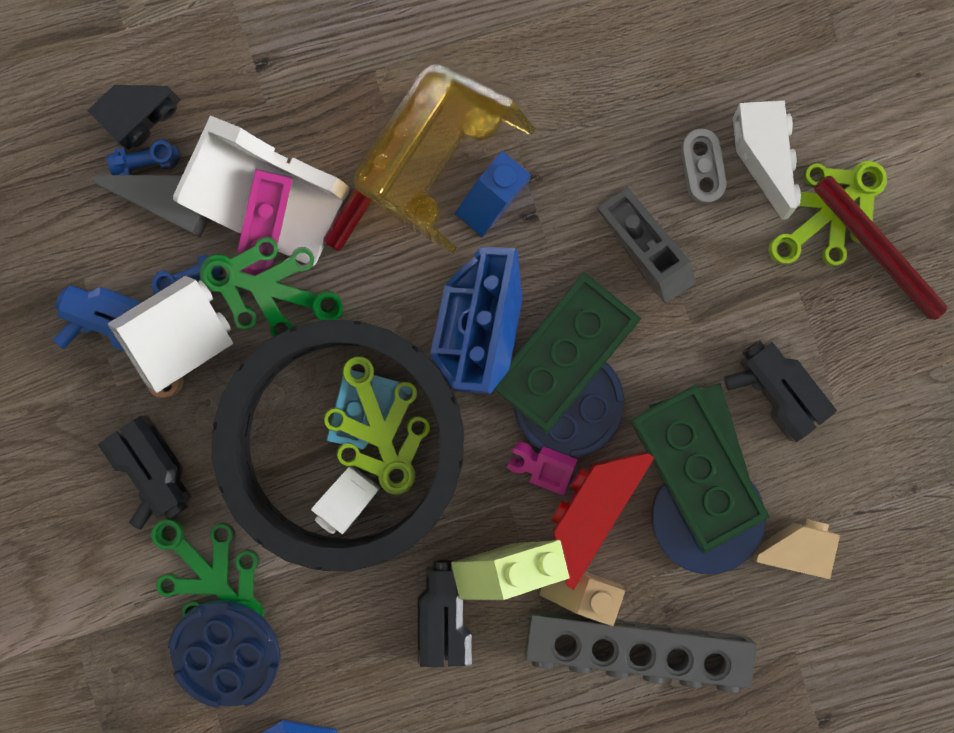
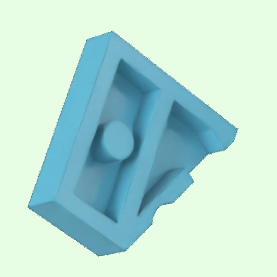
M350 370L353 378H360L364 374L363 372ZM342 375L334 408L341 409L347 417L370 427L355 386L346 382ZM373 375L370 384L385 421L395 399L393 395L394 387L399 381ZM409 386L401 387L399 397L404 400L412 393ZM335 412L332 414L330 425L338 426L342 422V416ZM329 429L326 438L327 441L339 444L350 442L360 449H364L368 442L341 430L332 431Z

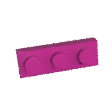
M255 169L236 255L255 246L256 241L262 236H271L278 244L293 180L292 177ZM263 242L260 244L259 249L262 253L269 254L274 250V247L269 242ZM275 257L271 260L260 259L241 271L257 275L272 267Z

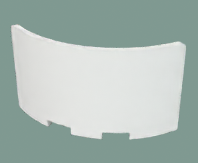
M210 115L176 188L173 200L241 234L255 169L292 177L293 180L278 241V252L291 257L296 248L307 247L314 255L313 266L316 265L325 246L323 238L340 213L351 188L337 177L295 158H291L289 164L286 163L288 158L274 152V147L261 141L244 129ZM300 253L297 255L296 260L307 264L310 257L306 253Z

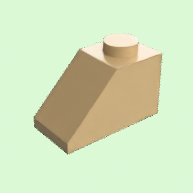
M807 519L806 525L792 523L760 543L750 558L758 563L830 579L840 535L828 531L829 524Z
M585 571L574 590L569 588L565 580L542 587L539 595L578 615L614 626L626 590L620 583Z

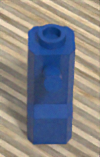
M69 285L67 289H63L59 293L55 308L58 310L57 317L69 322L53 338V341L65 349L80 332L90 333L94 330L107 335L114 348L124 351L108 326V323L113 321V319L107 318L106 315L117 318L142 302L102 287L87 291Z

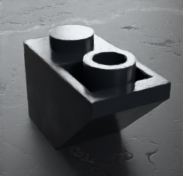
M114 85L87 111L119 144L129 150L133 146L138 147L143 144L151 134L149 130L159 121L163 122L169 119L177 110L176 105L181 99L168 86Z

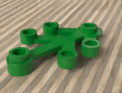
M262 236L256 241L255 246L232 258L223 254L211 255L203 261L200 267L201 281L208 289L222 293L234 314L235 325L242 330L251 329L256 324L257 315L251 306L244 304L236 286L252 292L270 324V333L273 337L281 334L274 329L277 323H285L290 331L292 322L286 316H282L272 297L312 308L319 320H337L343 312L342 300L334 291L324 290L316 294L278 282L297 271H307L313 266L314 255L307 247L296 248L290 258L257 275L242 272L241 270L260 259L271 260L277 255L278 244L276 240L271 236ZM263 242H269L273 245L274 250L269 254H264L260 251L259 246ZM306 253L310 260L307 264L300 265L295 260L297 255ZM221 266L226 270L227 274L223 278H217L212 274V269ZM324 299L334 301V306L329 310L323 309L320 304ZM242 312H248L252 315V320L248 323H243L238 319V316Z
M164 519L153 527L151 535L154 544L160 549H173L201 578L188 579L179 578L173 573L165 574L156 583V590L161 596L171 597L175 594L217 595L220 600L243 604L264 618L263 606L254 597V570L260 562L257 552L246 549L236 557L235 565L240 571L238 594L228 584L229 543L235 535L234 529L230 524L219 523L210 531V539L213 542V567L184 538L185 530L178 520ZM167 526L173 527L176 531V537L173 540L165 536ZM218 528L227 530L228 538L226 541H221L217 538L216 532ZM243 555H250L253 558L254 563L252 567L248 568L242 564L241 559ZM165 579H170L174 582L173 591L164 589L163 581ZM191 600L185 604L181 611L182 618L188 612L189 606H198L203 602Z

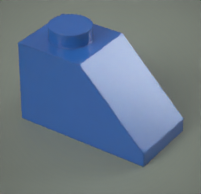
M502 150L479 177L454 214L483 238L530 182L531 174Z

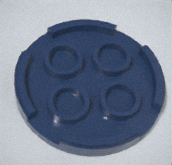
M606 362L548 434L515 407L514 413L522 433L535 447L541 450L545 446L570 457L578 458L599 450L615 435L623 415V388L617 374Z
M751 481V483H752L754 489L756 490V492H757L759 498L761 499V501H762V503H763L762 497H761V495H760L758 489L756 488V486H755V485L753 484V482ZM664 483L658 489L653 501L651 520L655 538L666 555L686 570L699 574H719L730 571L748 560L761 542L765 521L712 550L702 553Z
M226 600L202 603L183 616L170 636L168 648L170 649L171 662L175 670L173 674L175 679L191 697L208 706L218 708L219 705H250L268 691L277 676L281 657L277 637L271 626L260 614L243 604Z

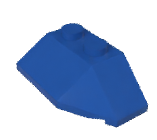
M480 247L475 252V257L463 265L444 286L430 355L454 391L491 394L510 369L523 301L519 257L516 248Z

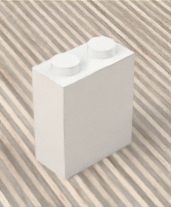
M184 276L108 323V326L146 386L156 393L234 344L228 335V332L231 331L229 323L220 312L215 313L209 303L213 300L212 294L201 280L197 282L195 279Z

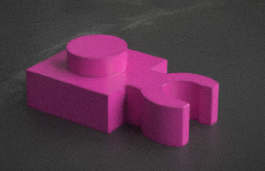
M517 442L512 453L521 456L524 460L512 457L507 468L514 473H531L530 483L564 496L578 459L545 446L542 447L538 454L534 452L530 445L524 442Z

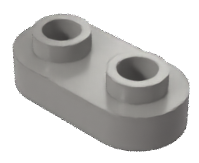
M696 129L687 135L681 145L688 193L693 200L701 204H710L724 194L727 186L719 139L712 131ZM695 144H700L704 147L705 154L703 156H698L694 153L693 146ZM701 180L710 182L711 190L709 192L701 190L699 186Z

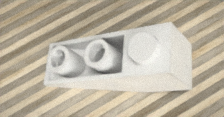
M785 100L740 103L733 116L736 152L781 219L786 220L800 205L801 199L800 187L798 184H794L793 171H795L797 163L795 149H790L789 136H791L793 128L792 116L790 113L786 114Z
M354 465L349 466L311 509L318 515L315 521L332 534L336 530L343 534L355 522L381 486Z

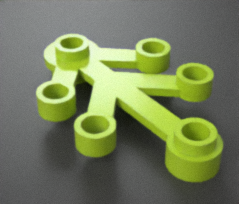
M864 161L856 165L853 170L826 168L822 164L816 163L805 169L803 181L809 187H815L818 183L810 177L812 169L820 172L821 179L826 176H832L839 184L848 185L844 190L854 201L858 198V206L873 222L875 196L883 192L887 184L886 171L880 164L874 161ZM863 174L871 177V186H865L862 183ZM800 192L801 199L798 207L820 210L792 234H782L774 238L768 248L770 258L780 265L794 262L801 254V245L830 222L828 246L822 251V260L831 267L844 263L847 258V250L844 247L846 226L817 193ZM850 231L851 239L856 243H860ZM779 244H784L788 247V255L786 257L778 254L777 247ZM832 248L838 250L840 254L837 262L832 261L829 257V252Z
M351 357L343 366V377L346 382L355 386L370 427L347 417L339 408H331L326 411L323 418L324 424L332 431L341 430L377 446L383 461L360 453L357 446L350 442L343 443L338 447L337 458L345 466L354 465L377 475L379 484L386 492L395 495L403 494L414 484L415 470L411 465V461L422 438L426 437L430 430V425L425 418L421 416L411 417L406 424L408 436L398 455L396 454L392 440L408 405L417 397L416 387L406 381L399 382L394 387L393 395L395 399L384 421L370 384L374 375L373 365L364 357ZM355 364H361L364 368V374L360 378H353L350 373L351 367ZM403 386H409L412 391L410 398L402 400L399 397V390ZM335 412L341 414L342 422L338 426H331L328 422L330 414ZM415 421H422L424 423V430L420 434L412 432L411 427ZM345 448H353L355 450V456L350 461L342 459L341 454ZM394 469H400L403 473L402 478L397 482L391 481L389 477L390 472Z

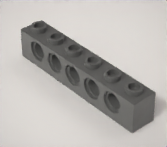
M530 609L525 656L527 661H532L533 666L543 669H553L554 665L558 664L569 666L570 671L582 674H589L591 669L605 670L606 675L614 678L624 679L628 678V674L643 675V680L653 683H665V678L680 680V684L686 687L701 688L702 683L717 685L716 688L721 691L738 693L739 688L751 689L757 644L748 636L615 620L614 626H610L581 615ZM564 634L573 636L575 642L570 649L562 651L555 647V641L559 636ZM600 639H606L611 642L610 650L604 655H596L592 652L594 643ZM637 644H644L648 647L645 657L640 660L631 659L629 657L631 648ZM673 649L684 650V657L680 663L674 665L667 663V656ZM714 653L720 654L721 660L716 668H704V661L707 656Z

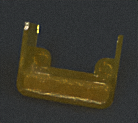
M432 65L425 68L419 74L357 168L353 179L354 186L362 195L403 224L454 254L457 247L434 228L440 217V207L433 198L426 194L465 135L476 140L488 139L497 132L503 121L531 135L535 127L513 100L441 65Z

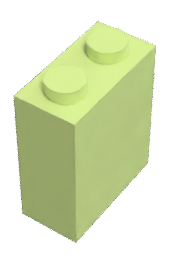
M560 540L513 543L451 562L459 598L463 600H505L569 579Z

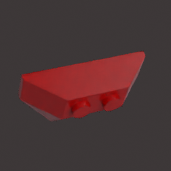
M642 451L593 463L589 466L588 470L581 468L570 486L575 491L568 503L562 500L555 509L550 519L555 522L552 531L554 539L561 542L569 579H566L565 583L572 590L579 583L655 458L652 455Z

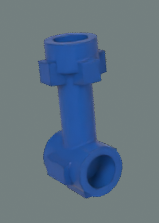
M164 138L156 140L150 150L127 154L125 148L115 149V153L107 155V163L112 175H131V169L157 163L165 170L172 169L178 164L181 153L177 146L170 145L169 141Z
M204 254L197 257L198 265L173 275L165 270L157 272L151 285L153 293L157 294L184 276L196 281L201 280L200 267L209 256ZM221 266L212 269V274L215 277L223 275Z

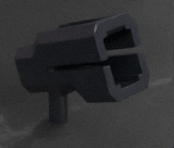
M761 340L753 343L742 353L746 358L740 364L745 371L724 377L725 386L728 391L752 385L756 390H761L773 405L771 418L787 439L792 442L801 440L816 429L815 421L818 425H821L837 411L802 364L796 359L785 358L773 342L763 344Z
M148 415L139 416L120 429L121 434L117 431L98 444L113 469L126 472L139 491V498L142 503L129 521L133 527L142 530L152 513L157 518L166 514L170 520L188 508L185 501L192 496L180 480L183 467Z
M454 560L433 561V567H426V589L417 597L418 663L420 667H444V660H448V667L472 665V633L463 624V602L466 600L459 598L451 562H454Z

